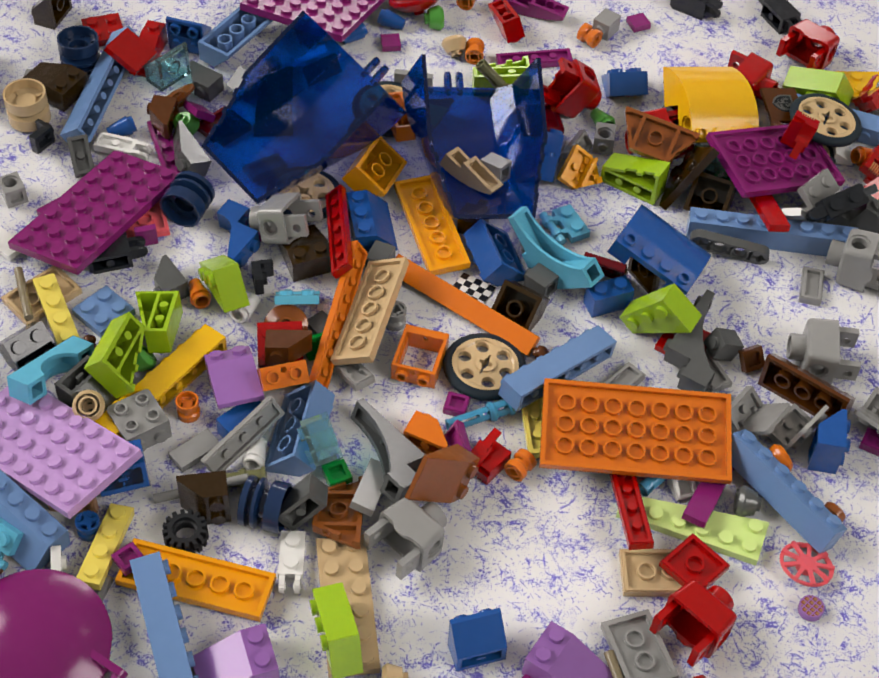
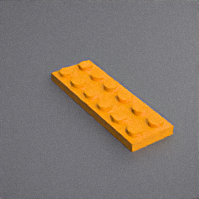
M434 175L394 182V189L427 271L434 275H440L470 268L471 262Z
M136 538L133 539L132 542L144 556L160 551L162 560H168L171 574L167 575L168 582H174L177 593L173 600L258 622L261 621L276 581L275 573ZM119 570L115 578L116 585L137 590L133 573L125 576Z

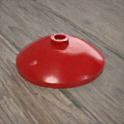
M389 0V5L393 9L404 13L420 15L425 13L424 10L434 6L439 0Z

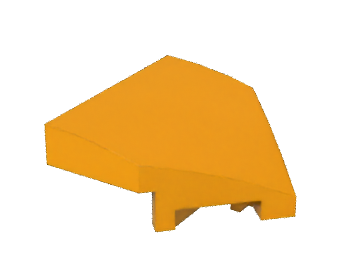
M578 144L573 145L556 179L571 189L602 183V176L599 177L596 164L598 157L593 158L590 153Z

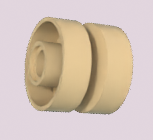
M23 78L9 83L4 88L2 96L8 120L15 130L34 132L37 130L35 123L37 119L45 123L50 122L51 112L46 89L40 81Z

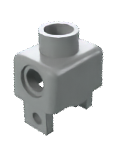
M300 192L273 194L262 206H253L249 213L250 228L260 232L261 240L264 244H290L297 238L307 237L309 235L307 222L322 221L324 219L321 200H302ZM289 208L292 214H283V212ZM310 210H313L315 212V215H312L310 213Z
M854 228L849 232L846 242L832 239L825 264L838 267L836 282L838 284L863 292L865 287L879 290V282H877L879 281V270L872 268L874 259L879 260V233Z
M810 318L805 325L803 334L790 333L787 342L786 358L800 361L802 369L832 384L834 378L856 381L861 369V362L840 359V346L854 348L860 334L859 329L840 327L839 320Z
M403 497L380 513V520L364 531L363 546L369 550L382 539L403 557L397 562L396 576L402 580L415 569L421 572L441 553L445 532L443 527L447 524V518L442 509L434 502H428L420 507L413 500Z

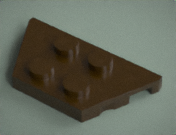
M696 147L693 151H689L685 155L683 162L671 170L659 206L667 210L718 156L719 151L713 147Z

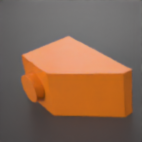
M416 410L404 429V436L425 454L448 447L438 420L430 414Z

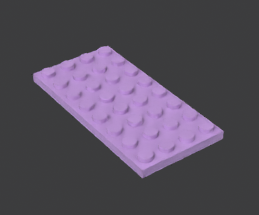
M8 386L0 392V470L18 486L68 519L76 515L143 456L140 448L88 417L82 418L80 415H74L71 407L48 393L29 405L10 397Z

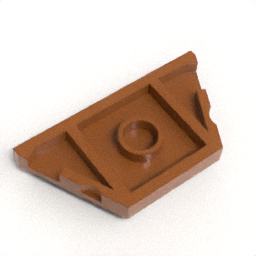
M628 106L625 109L628 150L649 159L671 162L699 139L700 133Z
M363 475L358 477L357 482L346 485V482H342L328 487L327 506L313 516L312 531L352 548L360 549L363 513L349 506Z

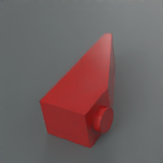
M497 0L488 4L507 43H515L525 37L520 16L507 0Z
M151 20L146 22L139 38L158 53L136 74L143 77H148L168 42L166 23Z

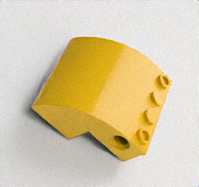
M663 67L664 107H678V125L700 133L699 139L695 143L707 142L706 136L708 132L759 127L758 109L753 90L744 75L733 67Z

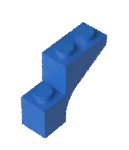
M550 129L549 132L544 131L540 154L537 156L533 174L534 179L554 183L561 152L564 150L567 139L562 131Z
M228 199L217 211L219 227L230 233L227 255L230 259L236 261L239 264V268L246 265L252 254L259 250L261 242L258 231L250 228V209Z

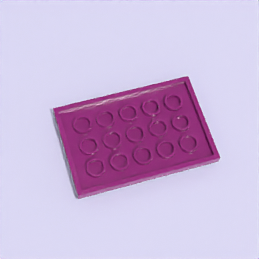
M789 124L708 132L706 136L709 145L719 151L717 158L742 198L797 192V189L826 168L829 169L839 186L843 185L845 179L823 146L812 140L804 152H800L796 160L789 157L793 148L780 142Z

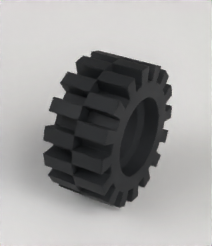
M184 509L180 510L181 514H177L176 511L173 512V518L168 516L166 523H163L162 533L165 546L195 553V550L200 553L203 550L202 546L206 547L207 540L209 539L207 522L204 516L201 517L198 511L193 514L192 509H188V513H185ZM182 528H192L195 530L194 535L189 538H179L176 536V533Z

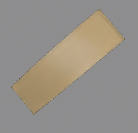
M459 147L446 153L439 163L457 180L482 193L490 195L504 185L476 156L470 159Z

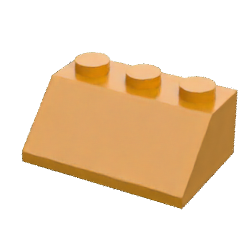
M378 134L362 149L341 179L353 191L368 190L376 196L384 197L407 164V161Z

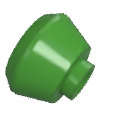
M439 5L429 8L427 13H424V23L428 24L429 28L438 31L444 28V11Z
M189 112L178 113L174 118V129H176L178 121H183L192 135L199 129V118H196Z
M143 344L136 362L139 365L138 370L140 372L154 368L157 362L154 354L148 353V348Z

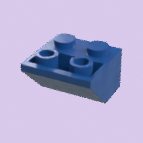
M166 17L169 48L199 55L198 41L210 32L212 28L201 23Z
M630 68L626 72H623V69L607 70V74L601 75L606 97L648 95L647 71H641V68Z
M846 409L840 410L818 424L808 449L807 470L836 474L838 467L843 466L845 452H849L851 439L847 438L851 427V420L847 419Z
M141 439L128 442L140 448L143 456L100 493L101 497L151 486Z
M486 608L476 614L458 615L449 621L447 645L456 672L506 659L507 642L500 608Z

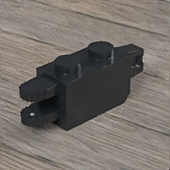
M671 0L670 6L674 10L703 20L706 15L712 18H719L721 11L718 9L722 8L723 2L721 0Z
M759 0L763 6L761 16L779 35L785 32L788 34L791 26L802 21L800 19L801 13L788 0Z
M860 183L821 199L815 204L816 207L805 214V217L811 223L820 219L825 223L867 204L870 201L869 196L879 190L876 184L866 188Z
M126 234L121 235L87 266L90 273L100 274L133 267L132 259L145 257L148 254V249L144 246L146 243L144 237L134 236L127 238Z

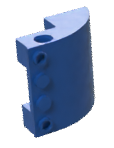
M641 204L607 251L624 265L630 257L634 258L664 280L666 283L663 287L675 283L684 295L693 286L711 257L710 253L643 204Z

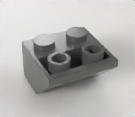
M87 355L54 383L58 400L72 408L73 400L78 393L84 390H94L104 398L105 412L108 406L121 397L116 399L84 369L90 358Z

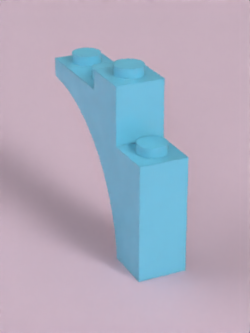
M521 206L508 217L525 250L521 255L528 268H533L540 263L559 276L557 289L592 288L605 276L595 257H586L572 252L547 234L535 220L527 206Z

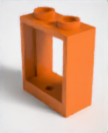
M406 324L391 363V378L400 382L413 383L421 387L434 389L443 365L444 355L449 346V334ZM408 346L437 352L438 355L433 370L428 371L403 365Z
M306 359L257 369L263 391L310 382Z

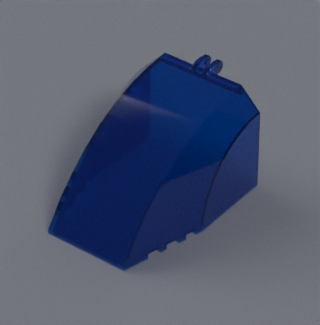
M302 11L245 71L241 84L233 91L231 101L227 107L223 108L221 118L212 127L202 147L256 204L267 201L272 195L291 189L365 148L386 133L407 112L378 84L385 74L388 73L389 68L387 66L381 67L372 77L369 75L379 65L380 59L378 57L373 58L363 69L322 27Z
M421 54L402 80L403 99L409 124L445 209L453 219H508L521 206H527L535 218L539 196L538 187L542 177L541 167L545 158L544 148L548 139L541 58H536L516 81L510 85L497 88L464 87L463 74L456 72V87H452L450 72H445L443 77L444 87H428L426 54ZM456 147H459L470 159L476 156L480 160L493 152L512 161L510 179L505 181L500 189L490 195L460 182L439 163L446 153Z

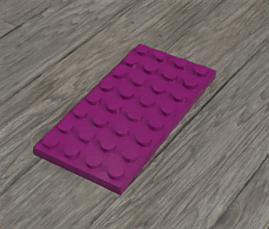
M113 151L8 241L9 248L79 275L162 198L176 175L180 172L120 151Z

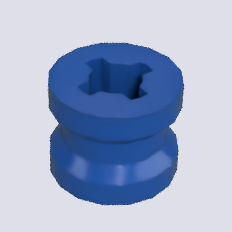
M83 511L75 518L77 534L83 541H93L101 525L100 518L94 511Z

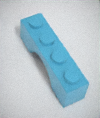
M73 335L7 376L9 396L29 405L33 404L47 395L46 381L54 375L68 372L87 355L91 356L94 351V343Z

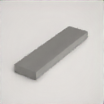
M269 395L200 461L209 472L226 470L273 426L285 412L276 400Z

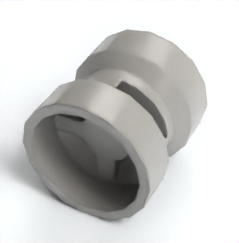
M395 301L386 326L388 330L400 331L405 327L407 307L404 303Z

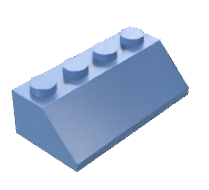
M238 7L198 41L199 59L214 67L223 63L273 20L242 11Z
M317 380L285 394L281 406L285 414L276 423L265 460L267 472L300 477L315 471L335 394Z
M0 470V517L24 533L15 555L11 557L25 570L42 569L51 561L50 547L61 545L62 552L71 544L68 529Z

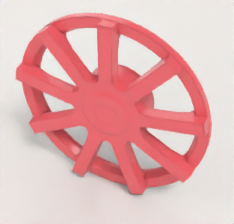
M792 541L780 553L782 569L792 580L801 585L820 587L829 583L833 577L835 566H833L829 559L828 553L825 551L819 554L809 543ZM800 547L807 548L806 554L803 553ZM794 548V549L796 550V552L798 553V555H796V554H794V553H792V552H790V551H788V550ZM811 551H814V552L817 553L818 555L815 556V557H812V556H811ZM784 556H789L796 561L784 562ZM824 559L826 564L818 563L817 561ZM795 566L798 572L794 576L787 567ZM818 568L829 570L828 576ZM814 572L823 579L822 582L816 583ZM801 574L809 576L810 583L800 580Z

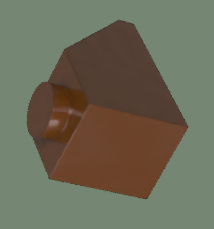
M153 95L151 103L149 102L147 105V114L150 115L151 124L165 139H170L174 128V118L179 113L178 100L176 97Z
M266 329L265 365L294 362L312 351V330Z

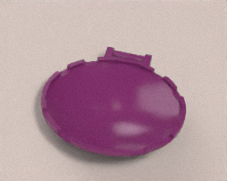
M50 569L24 570L0 579V678H103L107 672L112 674L109 678L127 677L128 673L110 661L113 640L111 621L102 600L89 585L73 575Z

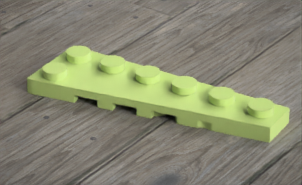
M642 497L650 529L683 541L693 533L713 551L756 566L770 522L713 511L703 529L681 519L687 505ZM619 510L616 515L618 518H620Z

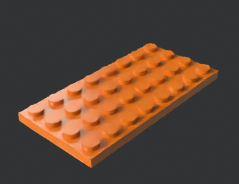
M544 378L539 468L730 484L732 482L731 394Z

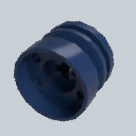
M82 25L71 26L60 31L57 35V44L61 64H71L85 71L87 75H90L100 57L98 33L94 29Z
M182 171L176 175L170 187L162 196L160 208L164 215L177 225L194 227L198 225L205 211L215 197V190L212 184L200 174L192 171Z
M255 475L248 476L239 497L237 510L238 524L241 526L249 524L251 528L255 529L262 519L264 531L281 534L285 526L279 522L280 509L292 490L293 485L275 480L269 489L267 478L262 477L259 480Z

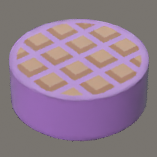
M813 595L804 596L798 604L799 615L810 622L819 620L825 610L822 600Z

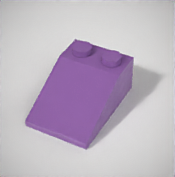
M239 345L230 350H215L204 355L208 380L218 409L265 399L249 346Z
M552 621L526 656L522 675L527 674L532 678H613L609 667L573 633Z
M265 623L239 630L193 655L196 664L193 667L195 675L198 674L199 678H280L278 664Z

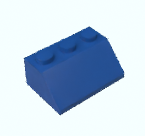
M368 190L346 192L348 218L353 241L358 240L367 252H369L376 240L396 246V251L397 243L388 203Z
M481 218L463 234L467 242L466 246L474 257L473 262L478 266L480 270L479 275L485 283H491L498 287L502 286L505 279L516 282L525 280L524 274L526 271L506 231Z

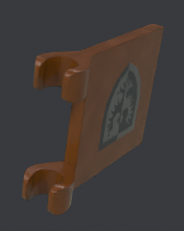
M761 88L760 94L770 126L790 123V106L798 98L795 88Z

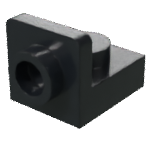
M37 119L35 121L37 130L29 136L32 151L39 154L56 140L53 127L49 123Z
M272 259L251 261L255 295L264 294V285L268 284L267 277L274 275Z

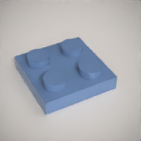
M107 285L72 308L73 315L100 338H102L111 320L128 312L133 316L136 314L135 308Z

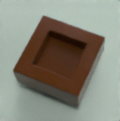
M757 344L738 350L742 372L748 373L763 368L765 360L761 345Z

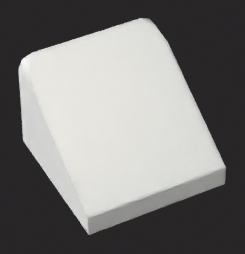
M846 146L832 147L834 159H836L835 164L853 166L850 158L852 151Z
M667 479V483L676 501L692 498L697 488L696 481Z

